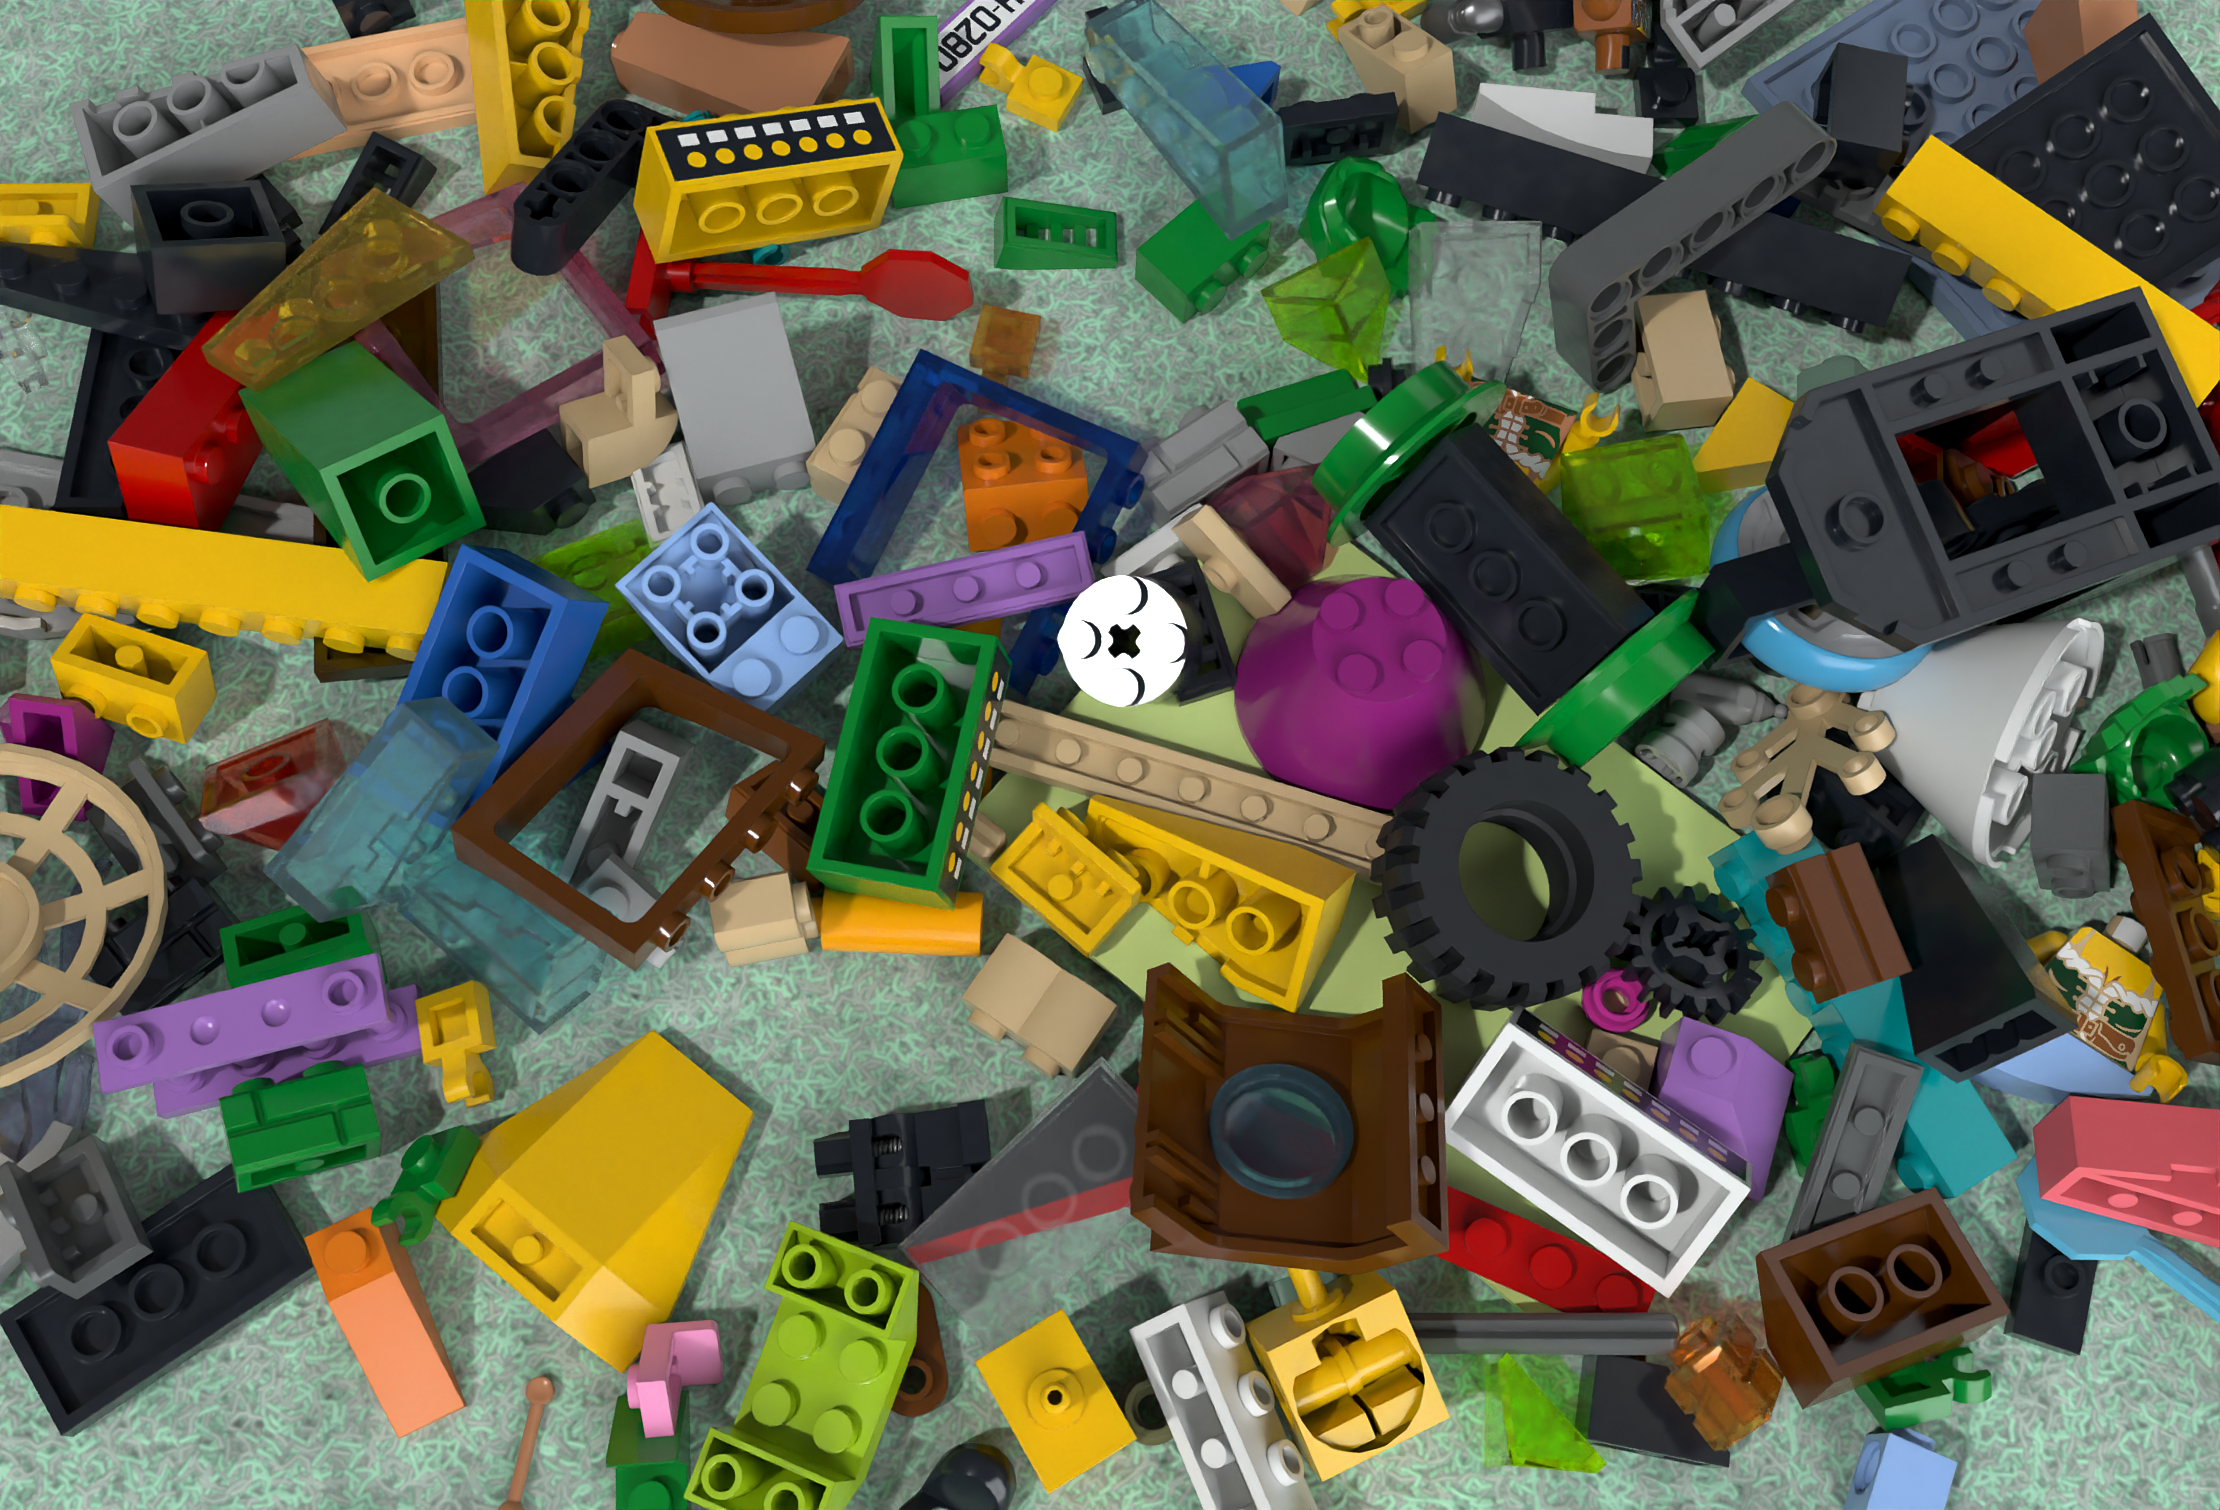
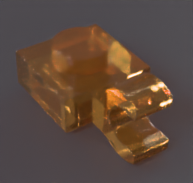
M983 304L969 352L970 367L983 369L977 388V396L981 397L977 408L978 413L1001 417L1010 375L1028 379L1041 332V316Z

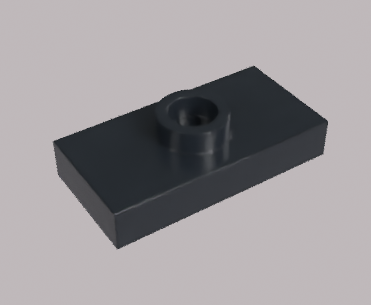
M2026 1217L2008 1307L2011 1313L2006 1317L2003 1334L2067 1356L2080 1355L2098 1260H2071L2029 1227Z

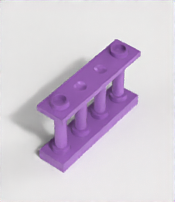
M372 953L94 1023L93 1032L101 1092L108 1095L153 1083L157 1116L170 1119L219 1106L218 1098L232 1095L231 1090L233 1087L250 1079L268 1077L274 1079L275 1084L303 1078V1072L307 1068L325 1061H343L345 1067L362 1063L365 1069L422 1054L415 1000L423 997L422 988L417 984H411L386 991L381 957L377 953Z

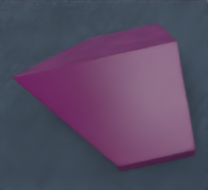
M14 693L8 697V700L0 708V731L5 743L49 750L81 762L101 775L103 774L115 730L102 719H96L94 713L81 702ZM18 777L22 814L43 816L61 787L44 781ZM86 800L73 821L86 822L88 818L84 813L93 807V803Z

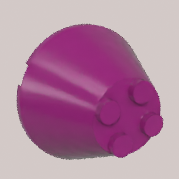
M1343 574L1311 581L1290 591L1292 598L1278 613L1259 618L1245 639L1237 662L1236 674L1238 678L1233 690L1237 722L1250 752L1258 764L1276 782L1381 814L1393 812V808L1402 797L1417 788L1420 782L1460 758L1472 754L1478 742L1484 724L1487 700L1486 682L1476 648L1414 581L1406 578L1394 580L1366 574Z

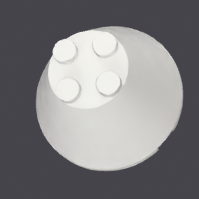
M2083 617L1980 626L1937 641L1918 666L1899 681L1879 689L1862 692L1857 708L1866 712L1882 711L1895 730L1893 741L1882 750L1875 752L1876 758L1977 862L1991 868L2000 867L2003 860L1997 859L1995 856L2001 850L2015 855L2031 834L2033 774H2064L2082 732L2069 726L2080 695L2088 698H2093L2103 658L2104 632L2100 623Z

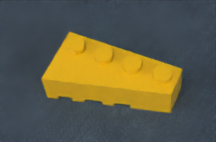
M464 0L485 195L516 199L572 137L577 107L574 104L576 85L581 79L584 59L580 58L583 37L588 30L591 9L588 8L589 0Z

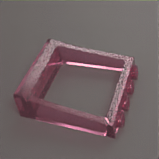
M524 181L317 265L333 287L323 294L326 300L346 326L357 319L364 328L354 335L357 342L382 363L388 361L397 376L443 413L459 456L467 468L560 421L559 405L604 392L603 349L469 423H461L454 419L363 295L368 287L468 251L511 239L513 204L520 193L527 187ZM579 250L561 271L554 274L605 340L626 335L643 356L652 358L659 375L665 373V365L652 340Z

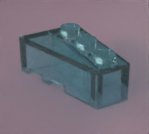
M444 696L402 702L389 713L382 727L263 869V872L319 923L407 900L501 745Z

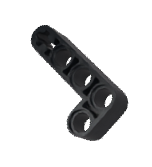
M615 99L600 105L516 198L513 204L510 257L513 264L523 272L536 276H548L561 271L631 188L636 189L647 127L659 126L666 122L678 120L629 100Z

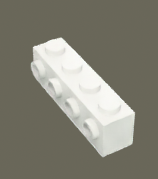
M1224 1290L1183 1303L1129 1330L1203 1510H1319L1304 1478L1302 1457L1297 1447L1288 1440L1275 1411L1272 1387L1267 1378L1257 1369L1245 1341L1246 1331L1243 1320L1238 1311L1229 1304Z

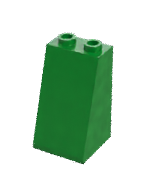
M356 340L238 391L262 446L367 582L487 525L443 413Z

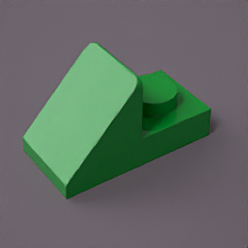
M688 1390L681 1391L674 1436L645 1438L641 1409H631L627 1395L617 1397L606 1454V1468L616 1469V1510H691V1501L683 1498L691 1479L690 1400Z

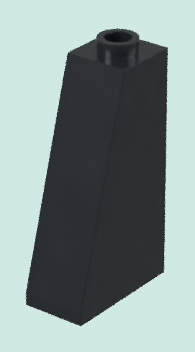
M1930 834L1878 863L1885 905L1913 970L1900 975L1899 978L1914 1056L1958 1084L2079 1028L2075 1013L1973 862L1934 834Z

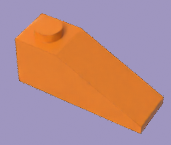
M370 1206L304 1237L327 1302L397 1437L403 1438L467 1405L407 1249L397 1243L401 1235L395 1221L387 1225L375 1227L371 1224V1215L374 1208Z

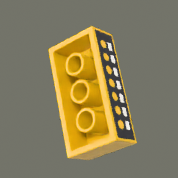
M879 97L859 100L841 99L834 103L805 107L786 106L774 111L743 115L732 113L719 118L689 122L670 121L659 126L647 127L633 207L656 264L761 248L771 244L780 245L870 231L880 227L904 154Z

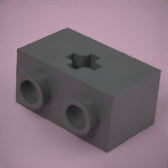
M2033 774L2030 850L2040 889L2051 890L2053 895L2067 899L2089 898L2094 895V891L2110 892L2112 818L2109 811L2110 804L2105 774Z

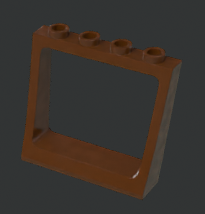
M628 648L450 827L455 855L464 864L524 898L636 971L657 947L667 953L681 941L691 924V918L686 914L701 897L709 902H714L723 894L735 874V868L731 866L733 861L745 848L756 854L768 843L778 825V820L773 817L788 801L795 807H798L809 797L819 780V773L815 770L824 761L826 741L632 648ZM644 707H654L782 760L783 762L654 905L642 918L635 922L621 921L509 844L638 710Z

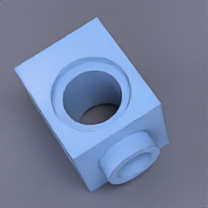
M1907 1428L1892 1430V1433L1866 1434L1843 1510H1944L1958 1462L1935 1453L1936 1441Z

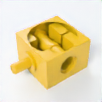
M1286 1267L1299 1298L1244 1324L1265 1377L1272 1387L1275 1400L1294 1444L1322 1482L1450 1418L1396 1289L1375 1271L1356 1276L1344 1275L1324 1285L1318 1271Z
M1063 1308L975 1361L977 1368L1048 1494L1056 1491L1137 1439Z

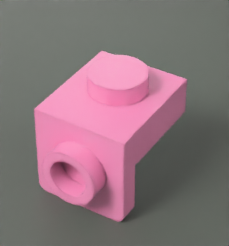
M702 1320L648 1324L646 1326L640 1363L630 1365L627 1374L629 1407L631 1409H641L645 1438L674 1436L682 1386L718 1384L723 1381L724 1362L716 1321Z

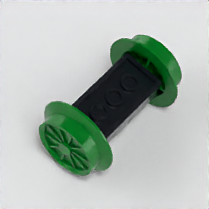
M1437 361L1406 379L1373 406L1338 441L1317 468L1311 485L1336 512L1326 534V541L1332 547L1342 546L1369 530L1537 716L1553 706L1514 746H1519L1525 751L1547 745L1567 768L1573 764L1582 768L1715 652L1711 644L1688 621L1700 592L1696 588H1692L1642 627L1655 615L1652 609L1482 428L1503 400L1507 389L1506 385L1501 380L1496 379L1470 387L1447 361Z

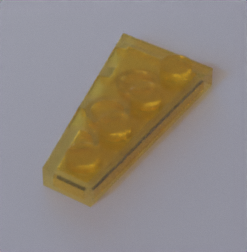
M373 187L206 342L201 349L210 365L254 392L259 393L475 260L471 243Z

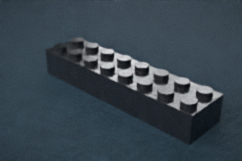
M1439 111L1416 183L1428 187L1425 199L1458 209L1463 198L1485 205L1481 215L1483 217L1516 226L1520 215L1541 222L1538 230L1539 234L1573 244L1576 233L1586 235L1665 180ZM1765 212L1673 276L1688 280L1692 269L1710 274L1707 284L1712 285V288L1744 298L1747 297L1750 287L1766 292L1763 301L1769 303L1770 306L1805 316L1809 305L1823 309L1820 319L1827 321L1831 325L1864 334L1867 324L1885 328L1913 256Z

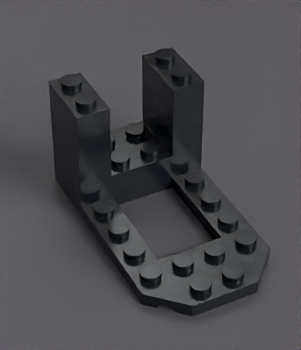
M2140 286L1807 391L1793 405L1765 479L1767 489L1819 609L1904 653L1996 620L1998 625L2035 621L2099 598L2220 542V457ZM2023 432L2063 522L1949 561L1896 439L1914 433L1943 448V451L1953 447L1962 453Z

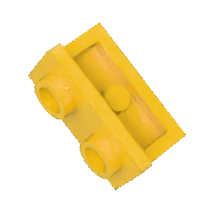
M1 183L0 241L93 249L100 196L93 190L92 183Z
M1041 801L1032 811L1033 821L992 864L989 872L996 881L1089 959L1140 902L1141 885L1135 880L1139 873L1119 852L1109 849L1104 854L1086 838L1089 830L1069 810L1060 807L1055 812Z

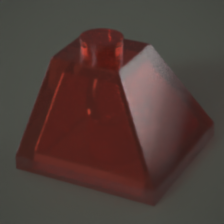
M327 717L206 766L199 820L205 830L299 858L318 850L321 853L339 850L348 845L357 834L362 833V805L329 718Z

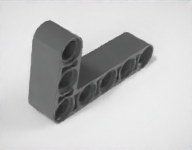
M1783 101L1764 112L1568 246L1555 259L1548 276L1555 344L1558 354L1594 392L1604 393L1618 386L1631 373L1637 358L1634 302L1817 177L1828 166L1837 149L1836 139L1795 103Z

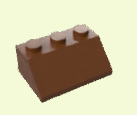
M1935 1187L1763 1250L1755 1257L1767 1345L1802 1409L1976 1341L2011 1313Z

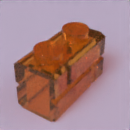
M1706 1313L1680 1333V1345L1676 1350L1667 1354L1674 1365L1666 1378L1668 1381L1664 1388L1685 1415L1694 1413L1696 1418L1693 1425L1714 1451H1726L1771 1419L1784 1379L1779 1365L1765 1348L1756 1349L1757 1338L1737 1313L1731 1315L1727 1313L1718 1321L1710 1313Z

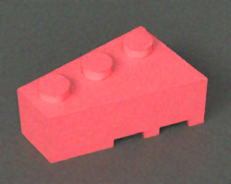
M2068 1096L2033 1127L2041 1199L2220 1248L2219 1109Z

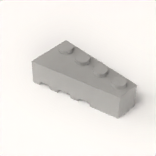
M297 44L225 62L221 73L202 77L194 71L175 75L172 76V86L145 93L138 85L116 91V101L97 106L89 98L69 103L93 190L133 229L130 185L243 181L347 131L333 88Z

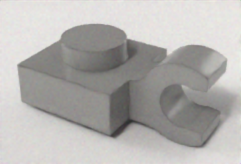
M614 852L578 890L624 922L638 921L662 896L659 891ZM684 937L667 953L657 947L647 960L660 969L685 941Z

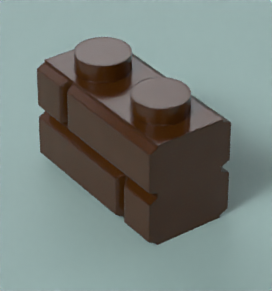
M1859 842L1793 863L1765 877L1769 886L1765 894L1768 912L1778 926L1786 928L1795 950L1791 958L1794 976L1804 990L1812 992L1816 1004L1913 971Z

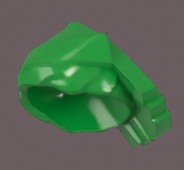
M1348 156L1330 165L1310 197L1306 211L1302 216L1303 219L1300 222L1298 233L1315 253L1319 270L1325 283L1346 280L1375 299L1389 305L1397 297L1403 299L1412 288L1417 290L1428 278L1435 255L1432 249L1437 236L1433 232L1436 214L1408 204L1407 199L1400 193L1401 185L1397 182L1396 178L1386 172L1383 165L1377 161Z
M2192 672L2185 677L2178 674L2168 681H2160L2145 689L2118 707L2101 723L2098 730L2090 737L2089 742L2081 750V758L2069 768L2074 774H2105L2109 804L2112 807L2136 800L2170 811L2174 805L2165 795L2163 786L2174 779L2175 772L2210 749L2204 731L2191 714L2186 702L2208 684Z

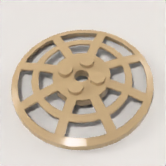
M0 743V775H13L44 781L61 787V789L40 820L0 811V834L25 840L7 863L0 861V993L14 983H17L44 995L18 1015L0 1023V1044L28 1031L53 1014L63 1003L88 1011L89 1013L77 1024L45 1046L1 1066L0 1088L12 1085L53 1065L94 1036V1023L110 1020L122 1009L146 976L161 943L168 911L166 869L155 834L138 806L114 782L87 765L49 750L12 743ZM86 800L104 810L125 831L140 856L143 870L103 886L102 878L89 855L72 838L64 834ZM51 852L73 872L83 893L41 905L34 888L28 880ZM148 895V917L143 938L131 964L114 987L111 989L84 980L92 970L102 949L108 925V911ZM86 919L81 945L66 972L35 960L42 948L45 931Z

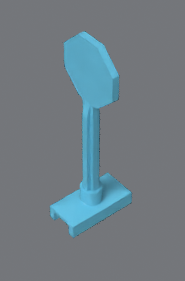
M2035 1154L2015 1179L2029 1227L2071 1260H2123L2126 1256L2132 1257L2220 1324V1286L2152 1236L2148 1228L2041 1199Z

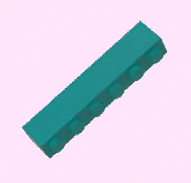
M1753 830L1708 856L1707 858L1714 867V878L1717 886L1726 898L1737 904L1750 925L1749 929H1753L1757 933V936L1752 941L1759 952L1764 954V957L1772 960L1786 983L1785 991L1790 1003L1798 1013L1807 1017L1822 1040L1821 1048L1823 1055L1827 1056L1831 1067L1838 1074L1841 1072L1851 1041L1917 1062L1924 1067L1893 1155L1896 1159V1172L1910 1191L1916 1194L1935 1187L1943 1200L1956 1198L2018 1158L1969 1079L1957 1084L1914 1056L1899 976L1816 1004L1812 992L1804 990L1797 982L1791 965V958L1795 950L1785 927H1780L1773 921L1766 906L1765 894L1769 886L1765 877L1793 863L1825 854L1814 835L1810 842L1801 850L1792 854L1781 855L1776 850L1766 848Z

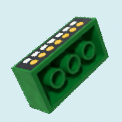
M875 617L870 618L806 867L828 889L954 911L1013 664L997 636Z

